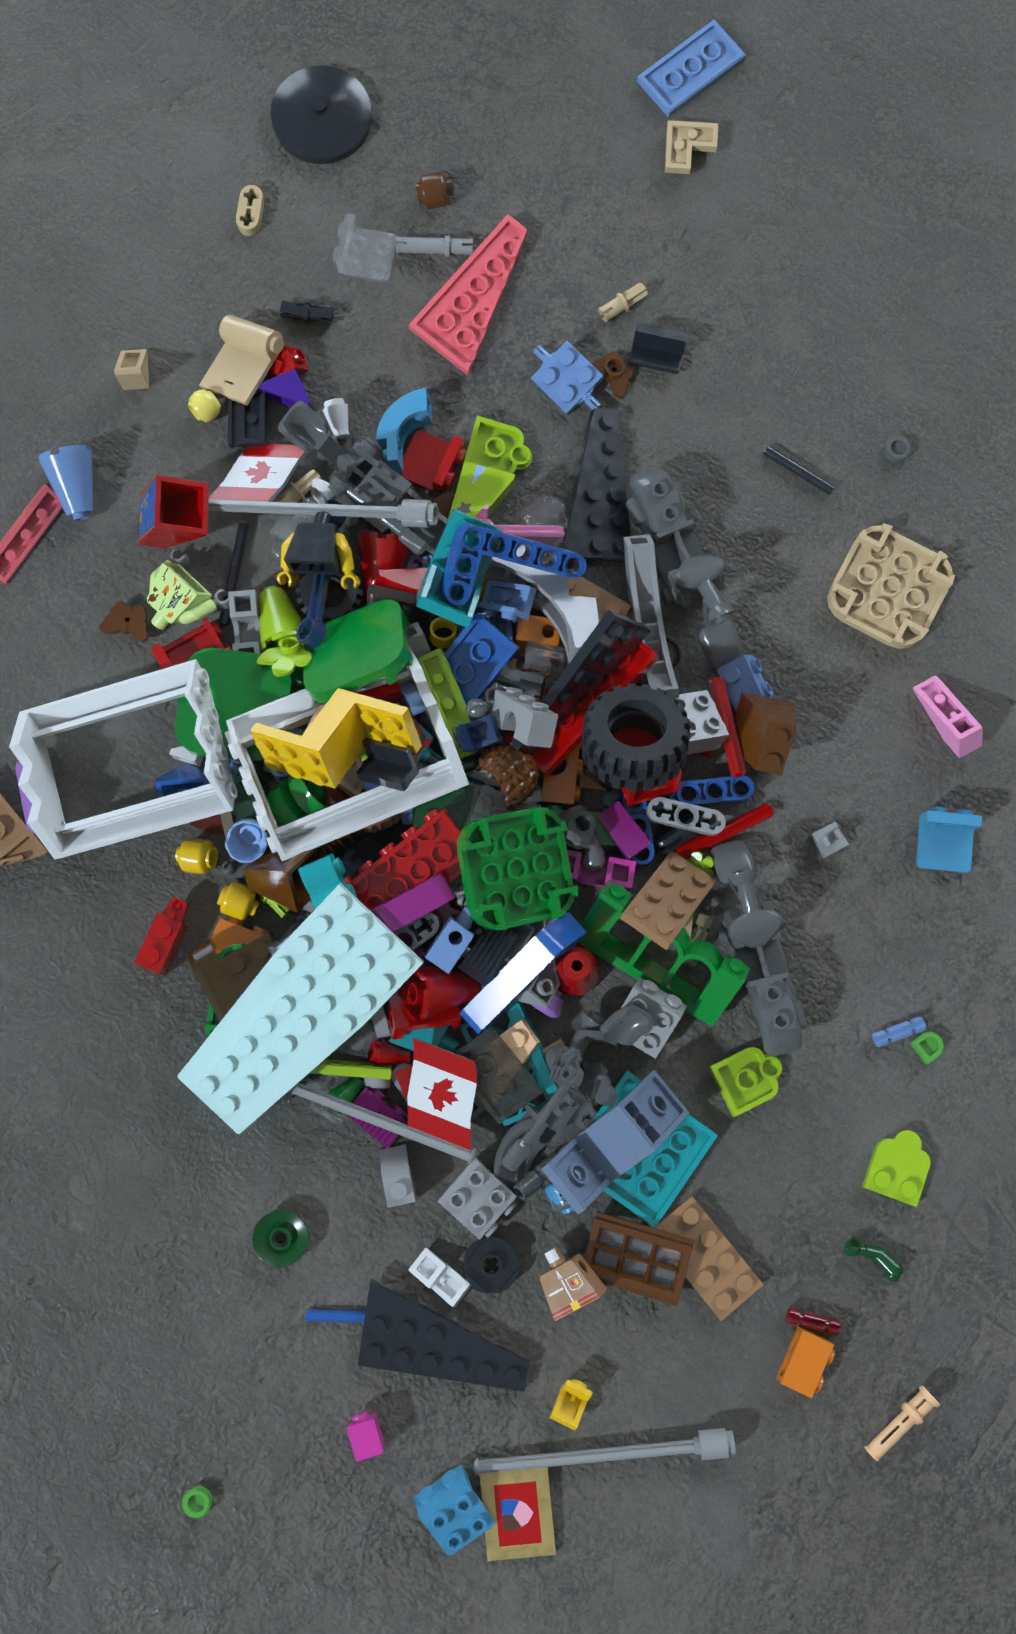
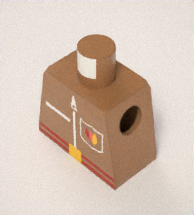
M559 1246L544 1253L551 1268L540 1276V1282L555 1321L600 1298L607 1291L605 1285L579 1253L567 1260Z

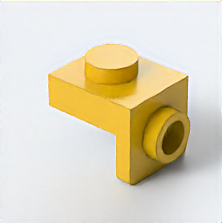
M567 1380L560 1388L549 1418L575 1431L587 1401L591 1398L593 1392L588 1390L587 1385L581 1381Z

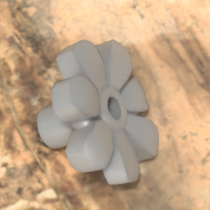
M461 875L458 885H449L454 896H457L458 905H461V909H464V907H467Z

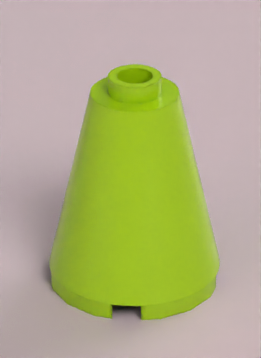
M277 586L266 587L259 595L261 654L267 649L279 647V642L285 637H297L298 627L303 621L284 589Z

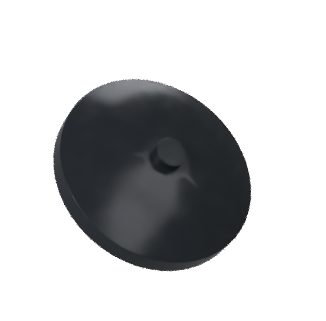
M319 65L301 69L281 83L272 100L271 121L279 143L291 155L308 163L329 164L349 157L362 146L371 128L372 110L365 88L353 75L340 68Z

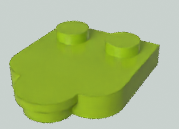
M477 416L464 461L514 474L515 470H524L529 467L532 461V453L527 446L523 445L524 436L518 428Z
M745 1048L708 1067L732 1117H736L772 1099L778 1092L777 1079L782 1073V1064L776 1056L764 1055L758 1048Z
M903 1130L897 1133L894 1139L884 1138L878 1141L875 1145L862 1187L917 1207L930 1168V1158L921 1149L920 1137L913 1131Z

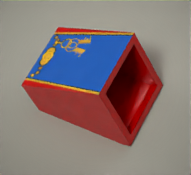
M155 475L140 494L139 545L165 549L207 536L209 483Z

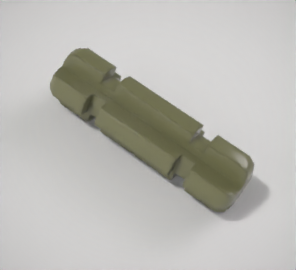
M700 914L695 923L698 926L693 929L690 942L707 941L709 935L707 930L711 929L713 918ZM689 959L683 963L688 966L697 967L699 960Z

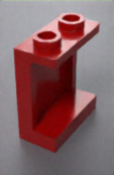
M208 618L202 620L204 624L164 647L159 643L150 648L162 669L185 663L194 653L205 648L232 649L229 644L224 647L220 640L224 636L216 622L211 624Z
M400 988L385 1002L392 1040L403 1039L405 1031L451 1025V1030L456 1031L460 1021L464 1019L459 1014L463 1010L460 1004L427 1019L413 1021L404 1009L403 1005H407L408 1002L406 996H401Z

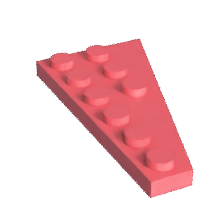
M509 214L506 215L409 324V329L467 376L527 236V229Z

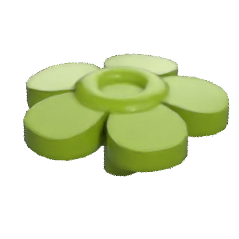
M694 851L691 858L686 860L712 877L713 870L711 867L714 865L713 858L706 856L703 859V854L700 851Z

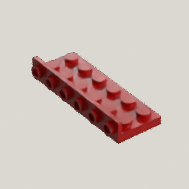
M641 641L602 681L600 686L594 689L555 729L551 748L538 747L529 754L537 763L538 769L546 777L582 741L583 719L591 702L595 699L597 700L598 696L603 692H611L613 687L620 685L623 688L627 684H636L660 659L658 654ZM551 685V686L546 690L545 695L541 698V701L544 699V697L547 695V693L549 692V690L552 688L553 685ZM512 730L504 737L509 745L514 740L515 731Z
M435 808L423 817L426 823L417 829L413 825L401 835L404 840L395 846L393 842L379 852L382 856L375 863L370 859L357 869L361 874L353 880L349 876L344 879L346 884L353 886L357 899L370 911L442 872L448 884L461 875L457 852V840L461 831L448 816V811L445 808L440 812Z

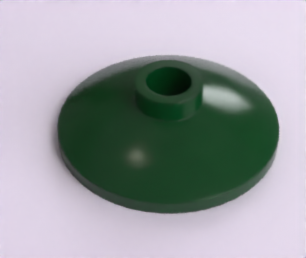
M276 1210L263 1216L256 1224L252 1236L253 1248L259 1259L265 1264L277 1268L288 1267L296 1263L304 1255L309 1241L308 1230L304 1221L295 1213L287 1210ZM280 1232L285 1233L287 1236V1240L284 1243L277 1240V1235Z

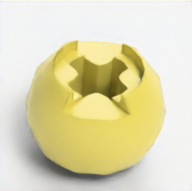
M204 389L195 391L189 397L188 403L190 411L198 421L210 422L215 420L220 414L221 405L211 391Z

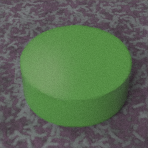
M203 1486L190 1488L182 1500V1508L186 1515L191 1518L203 1517L212 1505V1495Z

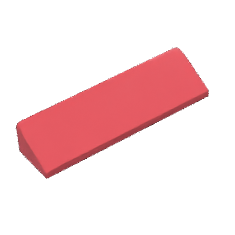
M42 485L0 541V581L5 585L62 510L54 490L48 485Z

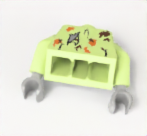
M173 549L170 553L171 560H166L150 575V592L147 602L157 611L151 622L161 630H165L169 623L187 625L200 620L216 611L217 606L223 609L229 608V598L225 601H220L222 597L227 595L225 590H218L215 593V599L211 600L212 594L184 569L190 560L187 554L182 556L179 549Z

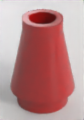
M382 1038L380 1040L373 1039L369 1049L368 1060L374 1062L375 1065L409 1064L411 1050Z

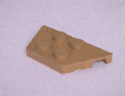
M0 792V867L49 855V851L37 835L28 830L26 822Z

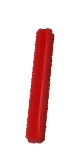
M716 677L709 681V686L716 709L723 723H725L729 734L724 740L723 745L730 774L732 777H742V775L746 774V767L725 680Z
M763 804L727 822L719 834L715 836L702 834L675 849V853L684 859H688L694 851L702 852L773 817V810L769 804Z

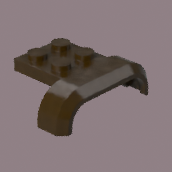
M269 933L260 936L219 959L216 953V945L212 938L191 948L189 963L220 1022L272 958L268 948L274 941Z

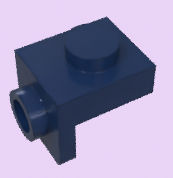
M489 714L467 724L454 726L456 732L455 740L463 753L474 752L502 741L494 714Z

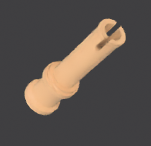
M923 1385L919 1387L920 1391L908 1403L904 1402L902 1404V1411L864 1447L877 1462L914 1424L917 1426L921 1425L924 1422L923 1418L934 1407L938 1408L941 1405ZM899 1426V1428L882 1444V1442Z

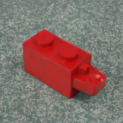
M172 897L162 914H156L135 959V964L166 976L188 928L184 924L189 907L188 903Z

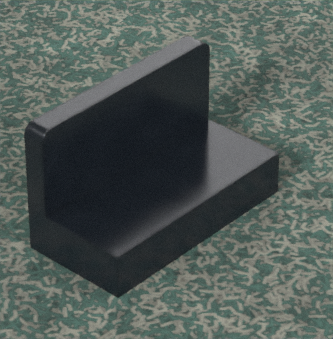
M637 323L629 364L679 374L688 334Z
M365 738L362 744L368 757L356 771L359 780L405 792L419 773L411 750L406 747Z

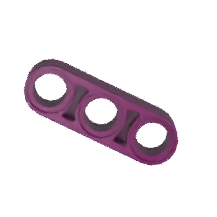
M442 872L377 906L371 912L394 932L454 899L455 896Z

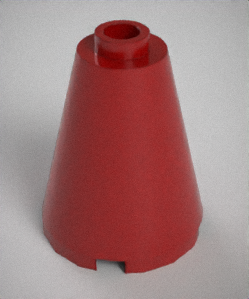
M359 532L358 544L364 597L370 599L369 604L381 600H391V596L374 588L378 570L402 569L409 548L399 540L398 535Z
M577 943L555 959L560 982L557 990L562 992V994L581 996L590 992L597 985L601 975V964L597 954ZM573 961H576L581 965L582 968L580 971H574L572 969L571 965Z
M421 965L402 984L400 991L401 996H406L408 1004L403 1005L407 1015L413 1021H418L474 999L481 990V983L460 969H452L448 974L439 967Z

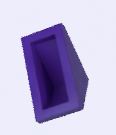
M295 369L264 381L259 386L260 392L265 393L268 400L291 408L296 402L303 401L311 408L308 396Z

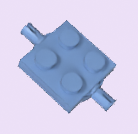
M566 341L552 354H549L541 344L537 346L538 350L534 349L533 353L543 363L541 368L531 377V380L567 416L584 402L592 410L597 407L601 408L602 404L592 394L595 387L604 379V376L574 346Z

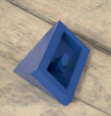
M189 763L155 779L159 798L210 784L204 772Z

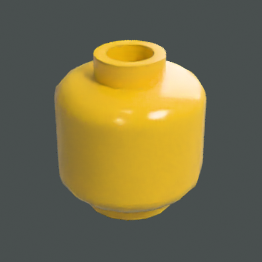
M187 838L176 849L175 858L184 872L207 874L217 864L218 850L210 840Z
M234 881L230 885L225 884L217 904L220 905L222 914L244 921L248 915H255L260 901L255 900L256 892L250 890L247 885Z

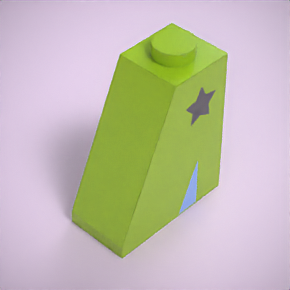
M464 461L449 517L453 508L476 517L484 505H489V518L514 488L515 474Z

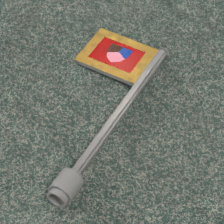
M725 1428L698 1430V1437H693L692 1440L484 1460L476 1458L473 1468L476 1475L480 1476L482 1503L495 1522L494 1526L485 1532L488 1561L556 1555L548 1467L687 1453L700 1455L701 1461L729 1458V1455L736 1454L733 1431H726Z

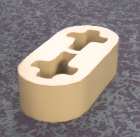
M255 185L245 186L239 196L236 223L239 231L246 236L255 235L261 226L264 197L261 189ZM252 195H256V199H253L252 206H250L248 199H251ZM248 215H251L252 222L249 223V226H245L244 222H247Z

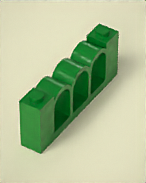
M608 880L581 923L587 934L578 943L636 980L639 977L644 980H650L667 994L677 996L681 999L682 1003L687 1005L685 1009L687 1012L712 1027L745 982L750 968L740 959L733 958L729 954H726L723 958L720 951L713 944L706 941L690 942V936L684 927L672 942L678 951L677 958L668 970L641 954L651 941L648 937L644 936L635 950L608 933L633 900L630 899L632 894L626 891L622 885ZM697 959L709 967L711 976L701 991L674 975L684 961Z

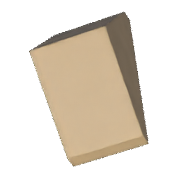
M147 349L120 352L114 372L123 390L149 388Z

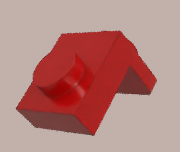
M284 345L268 371L270 379L293 369L296 372L306 373L310 370L306 363V356L300 349Z

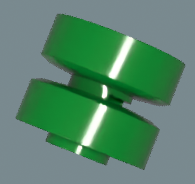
M291 775L278 783L268 793V803L271 811L282 826L342 802L337 786L336 788L325 785L319 786L312 781L303 778L297 779Z

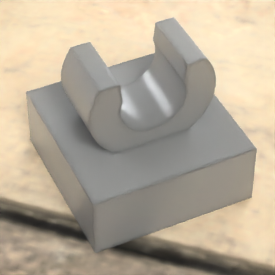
M836 821L810 835L823 858L849 845Z

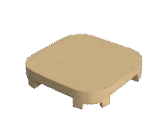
M883 523L880 526H871L863 529L852 544L830 586L827 596L828 606L833 615L841 622L888 646L898 649L909 648L917 644L929 631L928 629L941 603L953 584L955 575H953L952 567L947 560L948 556L941 550L936 553L891 530L893 526Z

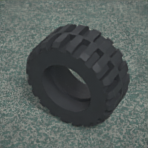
M635 683L627 684L623 688L619 685L611 688L609 693L607 691L603 692L598 696L597 700L595 699L588 706V711L583 719L581 748L583 749L582 755L584 761L588 764V769L594 775L598 773L599 780L605 784L610 782L613 788L619 790L623 787L628 788L629 792H636L637 789L649 791L653 790L655 785L658 788L668 783V779L672 780L679 774V770L684 767L686 762L691 725L684 707L678 706L679 701L672 695L666 696L664 690L660 688L654 690L651 689V685L643 684V687L635 686ZM636 728L653 734L658 741L648 746L633 747L619 742L612 735L624 729Z

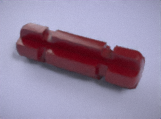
M791 1307L786 1311L785 1321L788 1324L796 1326L800 1324L801 1327L819 1332H824L825 1330L827 1334L835 1336L840 1333L841 1322L838 1319L830 1317L826 1319L825 1316L807 1311L801 1313L799 1309Z

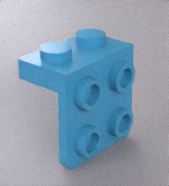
M930 807V810L920 814L916 857L917 867L959 873L969 872L972 863L973 832L981 827L982 816L973 815L971 810H957L956 813H949L943 807Z
M462 1465L447 1471L443 1477L430 1486L424 1487L413 1497L419 1518L447 1555H453L491 1529L495 1524L492 1515L472 1489L467 1472Z

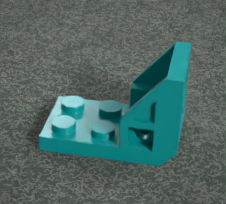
M453 508L417 592V607L468 628L481 593L482 580L493 557L482 554L471 596L465 604L454 605L444 599L440 594V583L455 530L462 523H472L497 531H504ZM474 530L466 534L465 540L467 544L474 540ZM499 537L492 541V550L497 549L500 542ZM466 557L459 561V570H463L467 566ZM459 584L452 587L450 591L451 597L459 594Z

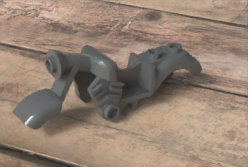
M303 401L296 402L279 423V432L305 453H312L316 449L318 451L317 459L329 460L334 466L347 473L344 478L334 470L329 476L331 484L328 488L340 498L345 494L360 505L398 507L404 499L424 500L415 492L414 486L408 480L388 467L380 458L377 451L380 446L374 440L367 436L365 440L357 441L351 449L361 457L357 461L354 460L339 445L335 435L330 437L327 434L330 429L328 422ZM438 512L437 524L431 525L429 528L403 527L401 521H398L396 518H377L398 535L399 540L417 555L423 554L426 550L432 555L434 554L448 521L440 512Z
M654 466L634 474L630 479V488L636 496L628 499L625 505L634 525L640 528L642 535L650 534L654 542L656 565L666 585L660 591L666 605H688L692 603L690 591L698 589L703 597L705 625L699 632V641L707 664L710 667L717 668L742 656L743 652L738 633L730 616L736 610L724 603L723 597L719 592L726 589L722 572L725 566L723 560L711 554L703 556L694 532L695 524L693 519L687 520L678 490L669 475L662 468Z
M738 840L717 845L710 851V857L714 860L713 866L717 879L722 884L730 883L732 890L738 899L741 900L744 912L736 917L734 910L724 912L723 925H721V928L716 929L720 945H731L735 952V958L740 959L750 968L742 988H747L753 1003L765 1052L771 1056H778L797 1051L802 1047L801 1030L807 1026L801 1002L795 997L779 939L781 938L780 930L784 929L781 914L774 910L771 900L762 902L761 909L759 907L757 889L754 886L757 869H755L746 843Z
M628 1005L614 1012L602 1023L605 1019L593 1009L590 1012L582 1010L581 1024L569 1046L556 1045L548 1048L546 1051V1062L551 1071L549 1078L555 1081L558 1085V1090L540 1110L528 1103L525 1105L524 1108L527 1112L517 1124L508 1130L500 1146L497 1148L498 1151L494 1162V1176L508 1185L515 1186L529 1173L533 1159L544 1146L550 1143L561 1142L565 1137L569 1139L578 1127L583 1130L587 1128V1125L584 1123L585 1117L589 1114L595 1118L597 1114L592 1104L593 1100L603 1106H612L616 1102L618 1095L611 1086L607 1076L608 1073L605 1070L607 1069L606 1065L600 1062L588 1065L582 1058V1055L589 1043L616 1046L618 1042L623 1045H633L640 1037L652 1030L654 1022L650 1014L635 1005Z

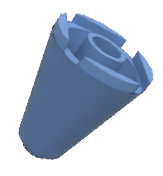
M71 445L58 448L59 451L55 452L54 455H51L50 450L41 453L38 456L39 462L67 517H73L74 521L88 519L89 513L93 512L91 447Z

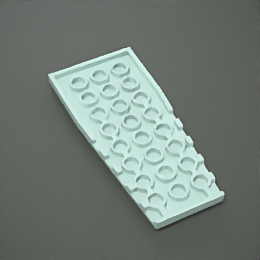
M340 883L279 947L178 1074V1079L237 1134H240L360 1029L424 961Z

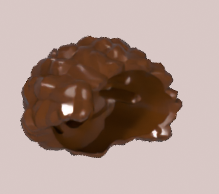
M507 743L502 745L494 744L484 749L482 755L478 758L475 770L481 771L483 769L496 778V782L501 786L502 793L506 795L505 804L509 810H512L513 807L518 808L534 793L538 783L539 769L535 760L528 753L518 751Z

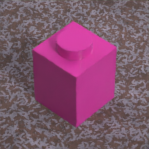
M368 1411L352 1416V1421H349L347 1425V1432L356 1462L383 1454L386 1446L376 1413L369 1415Z

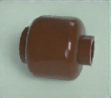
M443 172L422 175L419 182L416 183L419 204H423L427 209L447 206L450 202V196L454 195L452 179L447 180Z

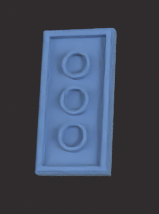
M714 19L637 76V83L669 118L745 61L746 54Z

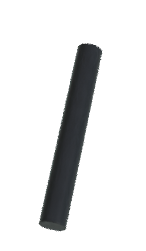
M770 446L767 447L763 454L828 495L831 494L835 487Z

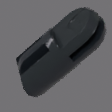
M686 810L678 818L683 824H690L693 821V813L690 810ZM699 812V819L695 825L699 828L701 822L709 824V820L701 819V812ZM666 825L654 834L653 845L657 852L663 854L670 853L700 833Z

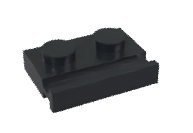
M265 393L254 394L248 405L228 398V446L231 449L240 446L242 448L267 446L268 397Z

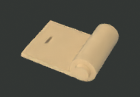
M227 315L222 319L219 328L220 336L225 344L199 386L205 390L248 405L277 356L282 351L284 346L283 336L279 331L234 315Z

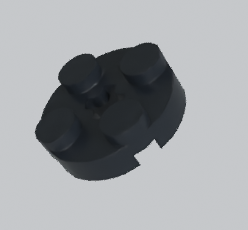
M490 1235L488 1238L485 1236L480 1240H475L467 1249L464 1257L463 1267L466 1279L474 1289L481 1293H499L507 1290L514 1283L518 1275L519 1259L515 1248L506 1239ZM495 1257L498 1260L496 1263L499 1267L498 1270L494 1271L491 1269L487 1272L484 1269L486 1267L484 1260Z

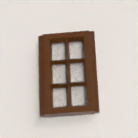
M597 1211L584 1259L603 1284L678 1306L695 1240Z

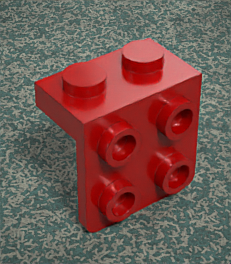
M421 430L416 431L403 457V474L399 475L409 482L436 494L444 493L447 487L450 488L456 475L454 471L457 465H461L465 458L464 439L454 435L449 443Z

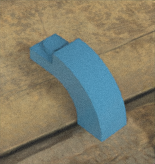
M426 388L412 391L395 401L382 416L377 429L376 440L382 451L384 462L398 474H403V445L407 437L420 427L432 425V403Z

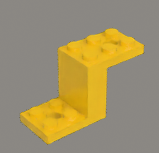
M340 688L335 691L302 736L260 723H256L250 730L256 742L255 744L264 759V763L270 770L287 773L294 778H303L319 786L325 785L331 788H336L364 749L362 741L365 738L406 747L415 754L422 747L408 707Z

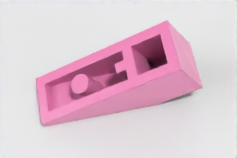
M937 675L913 687L915 694L941 737L959 759L982 747L983 727Z

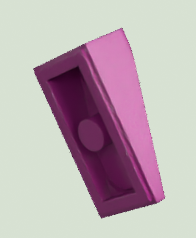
M619 801L596 816L627 860H630L651 845L647 836Z

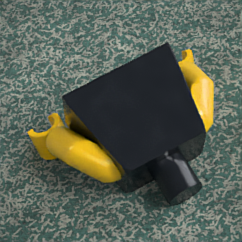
M317 512L314 523H299L295 532L282 543L281 568H283V571L277 576V581L280 585H285L286 576L289 578V587H293L298 581L296 574L341 576L342 571L345 574L341 579V585L344 589H348V578L353 579L355 588L359 587L360 580L352 573V570L355 568L351 548L346 537L339 533L336 525L330 523V514Z

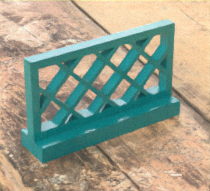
M514 1000L505 1009L510 1019L508 1029L520 1020L525 1019L540 1041L523 1002ZM493 1021L487 1027L483 1041L480 1042L472 1038L468 1027L471 1026L467 1022L459 1025L472 1055L478 1051L475 1044L480 1045V1049L487 1045L486 1042L491 1029L500 1033H504L506 1030L493 1026ZM541 1041L525 1062L531 1065L533 1070L530 1081L514 1076L506 1091L501 1095L503 1096L502 1102L500 1099L497 1100L495 1107L504 1127L523 1117L527 1110L523 1112L524 1106L527 1103L540 1110L558 1090V1085L553 1079L549 1078L551 1071L547 1065L546 1054ZM535 1076H536V1079H537L539 1085L533 1083V1082H534V1079H535ZM513 1080L528 1085L523 1099L509 1094ZM531 1087L542 1090L546 1101L539 1105L528 1102L527 1098ZM507 1098L522 1103L518 1114L510 1118L507 1117L504 1110Z

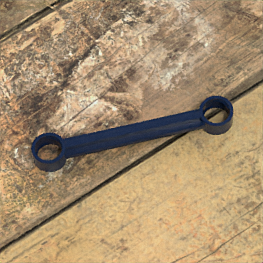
M329 499L324 503L343 505L334 499ZM331 516L330 523L336 525L337 529H339L347 517ZM314 575L307 616L297 630V640L311 648L318 647L326 635V625L322 623V616L330 575Z

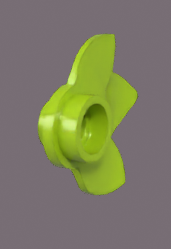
M289 636L279 642V647L270 648L263 652L257 659V664L272 665L273 675L283 677L291 674L296 666H307L312 658L311 653L305 650L304 644L299 642L296 636Z

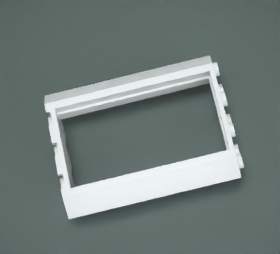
M410 646L408 650L413 657L412 665L406 664L396 675L398 683L401 684L410 680L418 690L426 709L425 713L445 759L418 770L419 773L405 792L379 786L278 828L247 751L248 747L256 743L250 730L256 723H260L283 731H290L309 723L317 707L326 705V703H315L307 690L303 689L226 720L229 731L224 733L229 743L228 747L233 759L239 758L242 764L238 768L247 794H253L256 799L252 804L257 814V821L262 831L268 830L270 837L266 839L272 853L278 852L282 861L469 785L453 739L445 726L422 667ZM382 678L350 692L359 693L387 684L385 678Z
M191 660L19 712L9 748L23 766L18 785L32 803L27 823L55 860L233 811L234 801L237 798V789L233 782L228 762V753L224 746L218 722L219 717L209 685V676L207 671L200 667L197 660ZM185 696L197 715L194 735L207 754L204 774L210 784L66 824L45 737Z

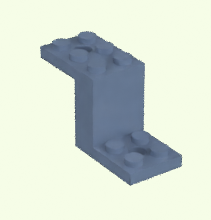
M653 1070L621 1101L588 1124L585 1130H580L541 1170L574 1211L580 1214L613 1180L656 1151L690 1113L657 1072ZM573 1172H575L578 1175L579 1180L575 1177Z

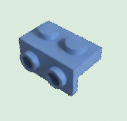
M488 579L482 602H477L476 609L480 610L482 616L495 619V616L499 615L501 619L516 623L517 619L528 620L537 589L532 586Z
M742 655L717 668L720 678L725 680L728 696L735 711L737 710L742 691L772 698L773 690L769 683L764 681L761 675L762 666L756 657Z

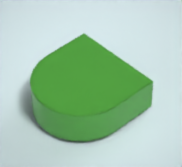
M923 1032L909 1042L925 1065L939 1057L944 1049L942 1038L935 1032Z

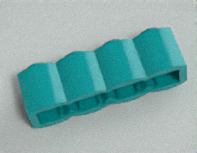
M333 853L298 869L315 909L340 883L357 898L353 886L346 884L342 874L345 873V868L339 857L335 859Z

